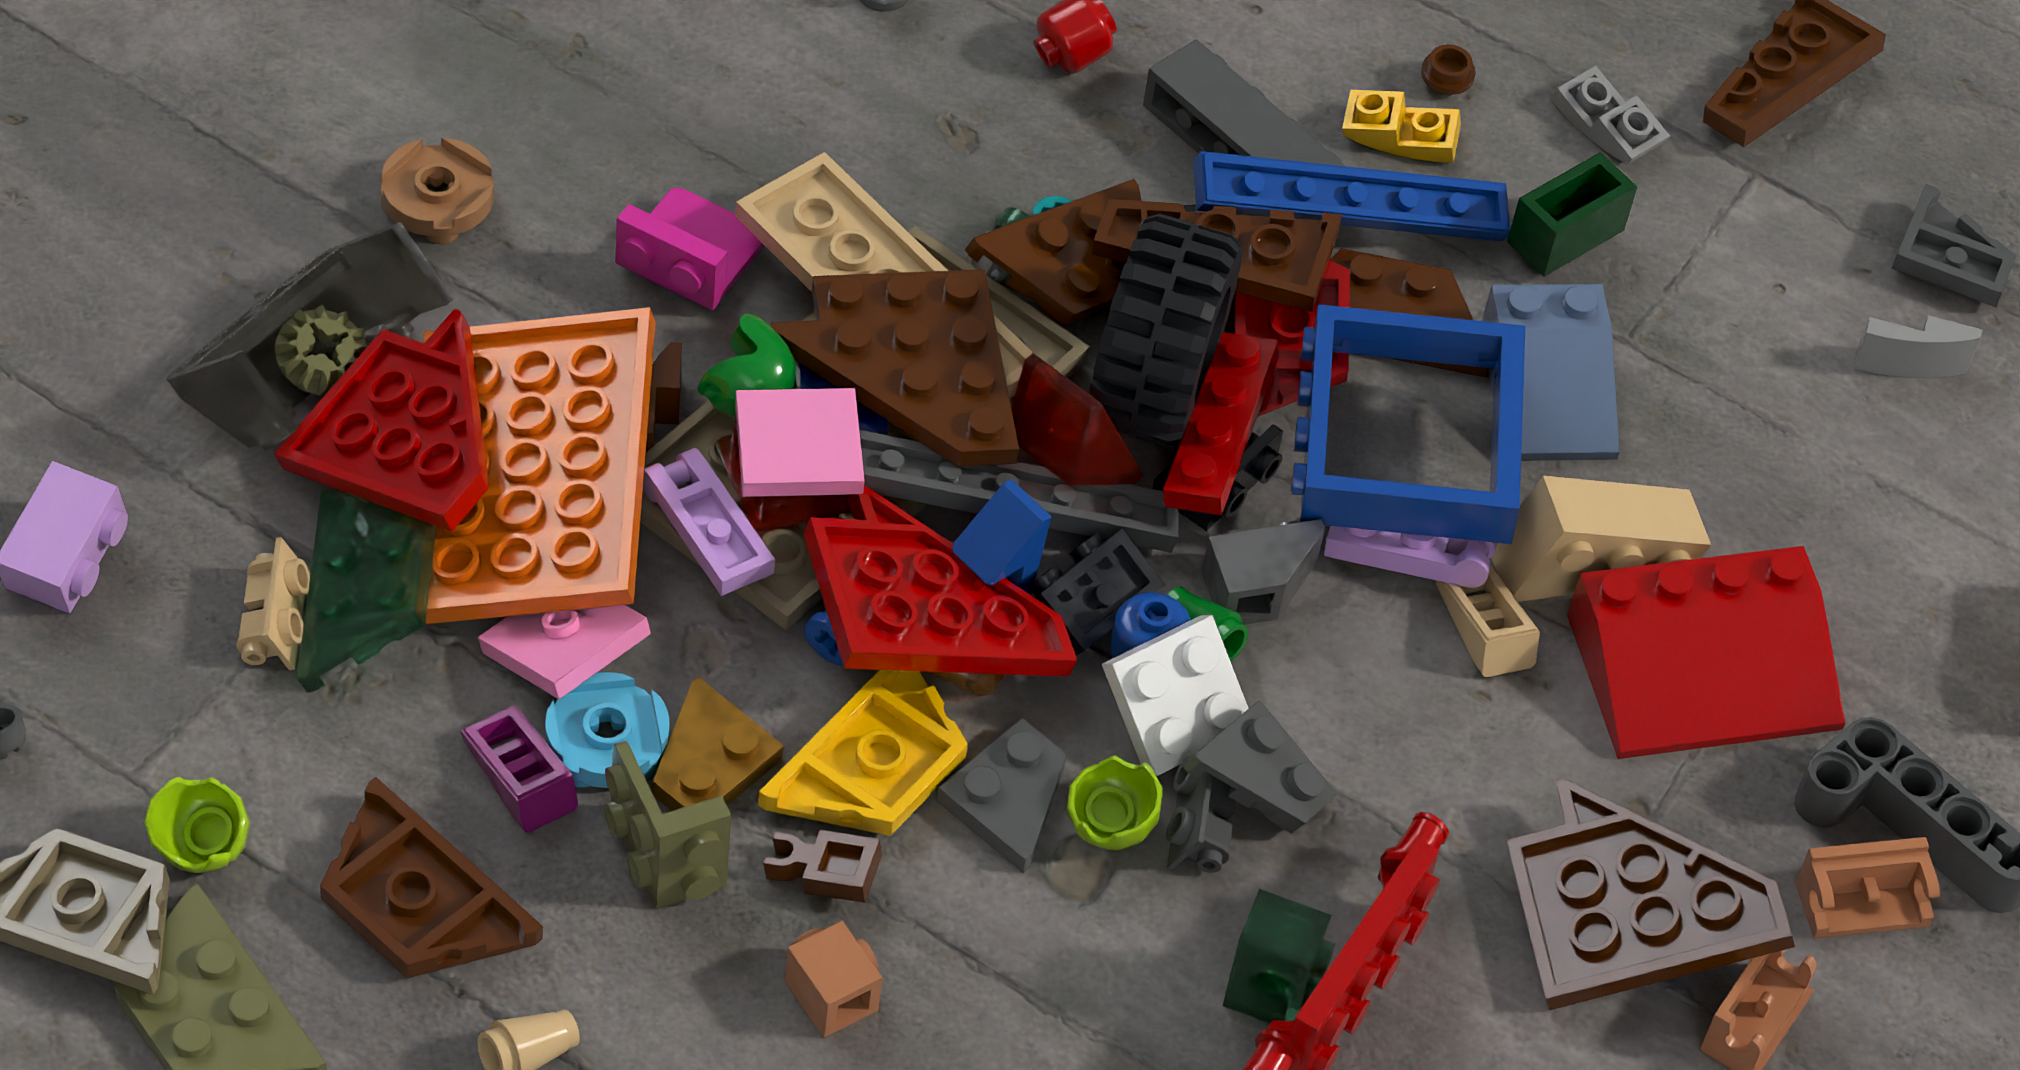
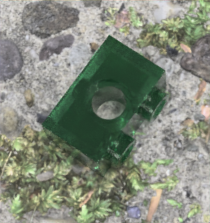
M1259 889L1238 941L1222 1006L1267 1023H1271L1272 1020H1295L1296 1015L1329 967L1336 943L1325 940L1332 915Z

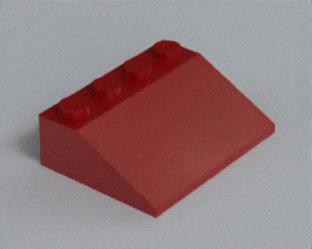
M1804 546L1580 573L1567 617L1618 759L1843 730L1846 722L1823 594Z

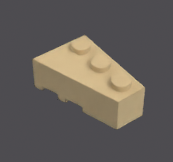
M1542 476L1520 505L1512 544L1497 543L1495 553L1491 559L1496 573L1515 599L1521 602L1574 595L1580 573L1699 559L1711 546L1692 494L1688 489Z

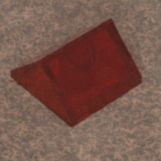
M1034 353L1024 360L1011 408L1018 446L1070 486L1136 484L1144 477L1101 402Z

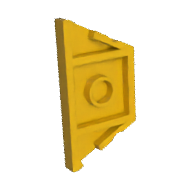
M879 670L759 791L758 806L766 811L891 836L966 758L968 743L957 724L946 716L944 702L935 686L928 687L920 671Z

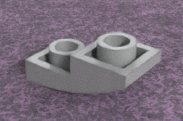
M1597 66L1559 86L1550 98L1566 118L1587 138L1610 155L1627 164L1665 143L1670 137L1668 132L1637 95L1625 102Z
M1930 315L1927 316L1922 330L1869 317L1856 351L1853 369L1907 378H1937L1965 374L1976 352L1983 330Z

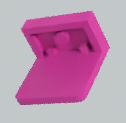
M679 187L669 190L650 214L628 204L617 217L616 264L712 311L764 248V245L735 217V213Z

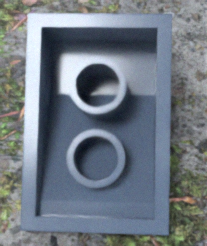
M1491 285L1482 321L1525 326L1521 461L1618 459L1620 452L1612 327L1603 285ZM1488 368V374L1493 394L1494 368Z

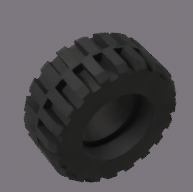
M1163 214L1153 215L1144 219V223L1141 224L1138 230L1137 237L1133 241L1127 262L1122 270L1093 369V378L1088 393L1087 415L1096 426L1168 448L1180 445L1222 332H1224L1236 290L1237 278L1242 263L1243 245L1234 235Z

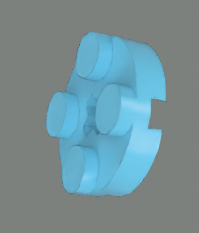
M599 672L561 699H557L555 704L553 699L546 713L545 742L572 773L575 787L593 786L608 788L605 769L612 766L613 744L623 741L628 742L645 779L649 780L656 775L669 741V715L665 703L652 689L650 695L644 689L636 687L635 679L621 673ZM611 722L613 730H624L612 738H603L595 734L599 730V723Z

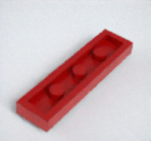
M1222 332L1163 488L1164 507L1222 515L1279 358L1278 340Z

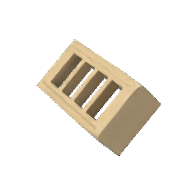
M1492 566L1490 567L1486 582L1476 588L1441 581L1435 582L1474 664L1484 677L1527 670L1535 665L1540 631ZM1481 590L1486 591V593L1469 597L1465 595L1468 593L1477 592Z

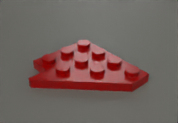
M454 308L425 343L383 329L274 453L282 468L452 532L489 489L470 326L461 310Z
M864 485L863 494L849 495L848 503L853 519L810 517L803 535L844 669L1070 676L1077 658L1060 614L1006 578L994 585L985 584L953 553V543L866 485Z

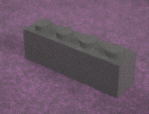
M1197 39L1149 68L1143 106L1197 153L1204 151L1345 166L1336 154L1325 149L1305 132L1296 120L1285 115L1258 88L1251 86L1232 70L1222 57L1212 53Z

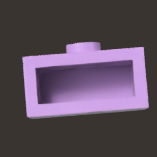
M52 461L0 550V577L4 587L70 614L80 596L86 597L94 588L99 575V563L109 545H117L126 530L128 514L118 486Z

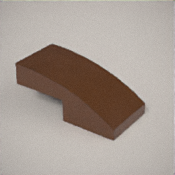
M670 342L652 364L646 452L654 446L655 423L679 425L682 343Z

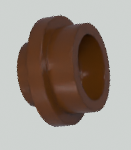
M1450 44L1436 47L1424 59L1421 68V76L1425 84L1432 90L1447 95L1461 94L1470 89L1476 74L1470 54L1465 49Z

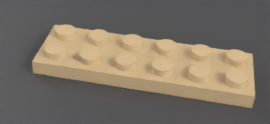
M825 152L736 201L735 217L811 292L813 276L948 271ZM994 315L1010 399L1043 379L1045 363Z

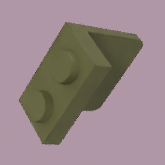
M623 741L613 744L612 766L605 769L611 802L604 805V813L613 838L615 840L624 838L630 851L627 853V862L636 887L638 889L647 888L656 909L686 899H703L713 894L717 889L726 887L731 813L722 795L662 814L628 742Z

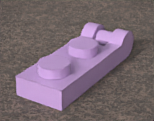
M693 448L678 454L676 462L663 467L660 463H656L644 468L643 489L647 497L652 502L658 503L721 596L774 574L775 558L698 449ZM685 483L687 484L686 487L681 489H678L677 487Z
M1330 526L1326 538L1324 556L1459 586L1476 588L1482 586L1488 578L1491 567L1489 559L1493 557L1497 543Z

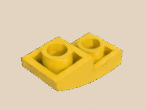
M1350 90L1342 127L1343 136L1359 144L1397 156L1431 162L1454 163L1461 127L1460 109L1406 107L1404 92Z

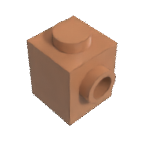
M843 920L824 930L820 928L811 929L799 936L788 947L784 981L823 1038L879 1010L883 977L878 971L876 957L864 939H855Z

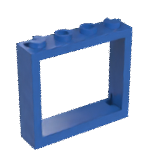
M1318 305L1315 327H1304L1300 355V361L1311 362L1310 372H1300L1297 406L1308 407L1307 417H1297L1294 452L1305 453L1304 464L1294 463L1291 484L1292 494L1302 495L1300 522L1322 519L1323 524L1328 526L1512 544L1520 509L1525 326ZM1332 352L1494 368L1490 492L1324 475Z

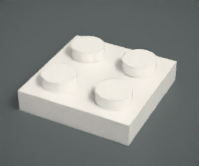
M1212 615L1198 616L1102 664L1141 764L1146 762L1151 766L1156 776L1180 765L1185 758L1192 757L1249 709Z

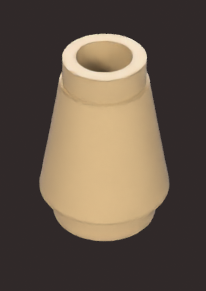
M565 1009L558 1012L496 1020L490 1024L489 1030L479 1034L478 1052L485 1070H537L565 1053L568 1049L576 1047L579 1044L580 1035L574 1017Z

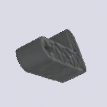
M1873 717L1860 718L1834 737L1810 759L1794 800L1796 811L1803 820L1811 825L1822 828L1834 827L1863 805L1902 839L1926 837L1932 864L1989 911L2005 913L2011 912L2020 906V833L1892 725Z

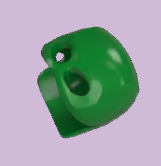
M745 313L740 318L739 326L732 334L730 341L731 347L737 356L726 359L708 370L697 387L698 393L707 397L717 411L736 420V390L793 389L796 379L794 356L785 341L768 323L759 316Z

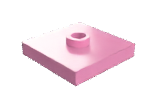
M626 605L507 616L480 635L478 640L484 655L557 699H561L645 639L651 632L647 617Z

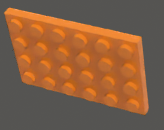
M650 307L470 327L489 489L452 532L402 513L390 611L397 627L634 604L656 325ZM424 331L422 343H425L434 331Z

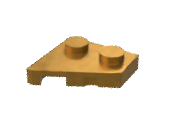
M698 676L690 685L653 780L652 794L671 811L721 795L728 806L782 760L784 745Z

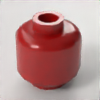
M1062 0L1038 16L1036 24L1039 37L1033 41L1038 55L1049 68L1058 64L1067 73L1075 74L1112 50V35L1117 32V27L1111 13L1101 0Z

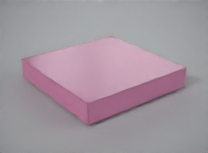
M855 388L736 390L735 409L743 497L863 494L865 480Z

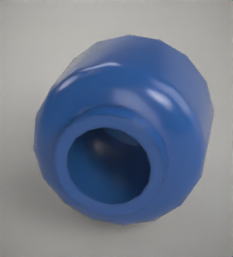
M1147 592L1136 594L1124 601L1115 616L1110 645L1112 657L1115 658L1190 621L1188 611L1179 601L1160 593Z

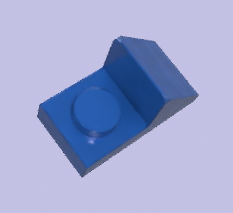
M1010 479L1000 486L953 544L952 551L985 584L994 585L1006 578L1028 594H1032L1028 585L1036 579L1052 516Z

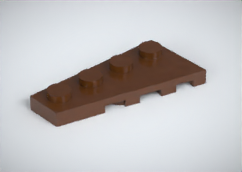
M1795 0L1793 7L1788 12L1784 10L1774 21L1773 31L1764 41L1759 40L1750 50L1749 60L1742 68L1736 67L1706 103L1703 122L1742 147H1745L1881 53L1884 49L1886 34L1829 0Z
M1109 199L1093 240L1092 255L1126 263L1133 241L1136 239L1144 219L1153 215L1163 214L1236 237L1243 245V255L1235 292L1312 312L1340 230L1342 214L1322 213L1321 220L1294 219V211L1270 210L1269 217L1236 215V207L1213 206V210L1203 213L1188 212L1183 204Z

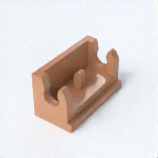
M1926 837L1809 848L1795 884L1813 939L1930 927L1934 915L1928 898L1940 897V888L1928 852L1929 845Z
M1785 950L1752 958L1715 1013L1699 1051L1731 1070H1763L1812 996L1814 989L1809 987L1817 969L1815 958L1809 954L1804 958L1800 966L1792 965L1784 958Z

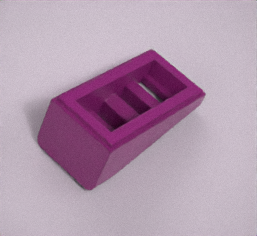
M516 705L461 730L462 739L511 815L525 832H531L577 808L578 799L572 773ZM515 734L518 737L493 750L490 747Z

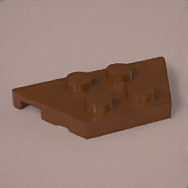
M1135 179L981 234L971 240L965 251L977 263L984 255L1011 275L1006 283L1022 296L1035 300L1044 312L1063 326H1067L1110 309L1126 263L1092 255L1093 240L1108 200L1141 201L1139 185Z
M1343 248L1330 259L1350 269L1349 308L1473 320L1450 269ZM1389 358L1485 378L1488 370L1485 367Z
M377 777L369 781L364 791L365 800L355 822L349 823L341 840L339 856L331 861L320 884V894L323 902L407 978L534 946L542 940L543 926Z

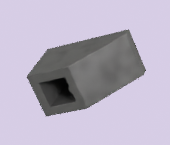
M1322 519L1306 522L1287 521L1273 527L1248 531L1230 530L1221 535L1209 536L1202 575L1211 601L1239 613L1244 625L1278 619L1317 563L1325 531Z

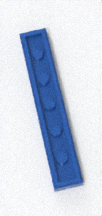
M1200 151L1193 158L1196 211L1207 212L1213 210V206L1236 207V215L1269 217L1270 210L1294 211V219L1321 220L1322 213L1342 214L1341 225L1492 241H1503L1509 236L1510 232L1506 183Z

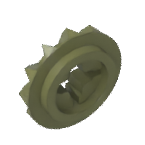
M323 304L314 310L303 312L299 309L292 318L282 325L278 333L275 354L279 368L284 376L299 389L311 394L325 396L367 348L364 339V327L357 328L348 319L346 311L339 314L327 311ZM316 337L324 344L332 341L334 343L340 342L332 354L333 360H329L325 354L307 356L315 344Z

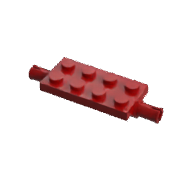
M1427 812L1416 813L1411 825L1397 845L1384 851L1380 857L1381 867L1377 877L1382 884L1383 890L1298 1012L1295 1020H1272L1267 1029L1262 1030L1256 1037V1050L1242 1070H1330L1340 1049L1335 1042L1344 1030L1352 1035L1357 1030L1370 1005V1001L1365 999L1373 986L1381 990L1385 988L1400 961V956L1395 953L1403 941L1412 946L1428 921L1430 913L1425 911V909L1432 900L1440 883V879L1433 875V871L1440 852L1439 847L1445 843L1449 835V830L1441 819Z

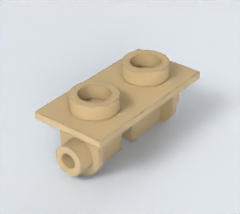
M278 537L275 542L274 554L261 553L248 566L244 605L248 610L263 609L242 613L237 650L242 654V660L250 665H260L266 661V658L278 656L290 671L295 670L298 645L304 639L302 615L305 594H308L311 588V577L304 560L298 559L284 539Z

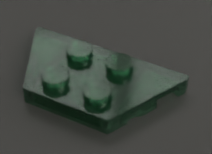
M333 490L321 491L297 680L307 693L325 686L321 675L352 657L356 664L360 665L377 655L387 644L393 641H400L425 626L436 533L434 525L357 496Z

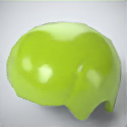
M1114 755L1102 760L1098 764L1084 768L1070 784L1067 816L1078 835L1087 843L1113 851L1140 844L1157 825L1162 803V786L1152 767L1146 762L1141 765H1135Z
M176 777L169 780L150 798L144 820L150 844L168 864L191 873L216 871L227 867L229 862L235 861L246 847L251 824L243 799L228 786L221 784L219 780L213 777L196 780Z

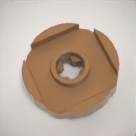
M441 138V145H428L424 147L423 139L412 141L395 150L383 165L381 207L383 211L400 227L415 234L425 235L429 241L435 244L451 243L457 239L459 233L466 232L477 226L487 217L494 203V181L491 176L489 161L478 149L463 141ZM444 182L448 184V190L433 192L428 190L426 185L431 184L437 187Z

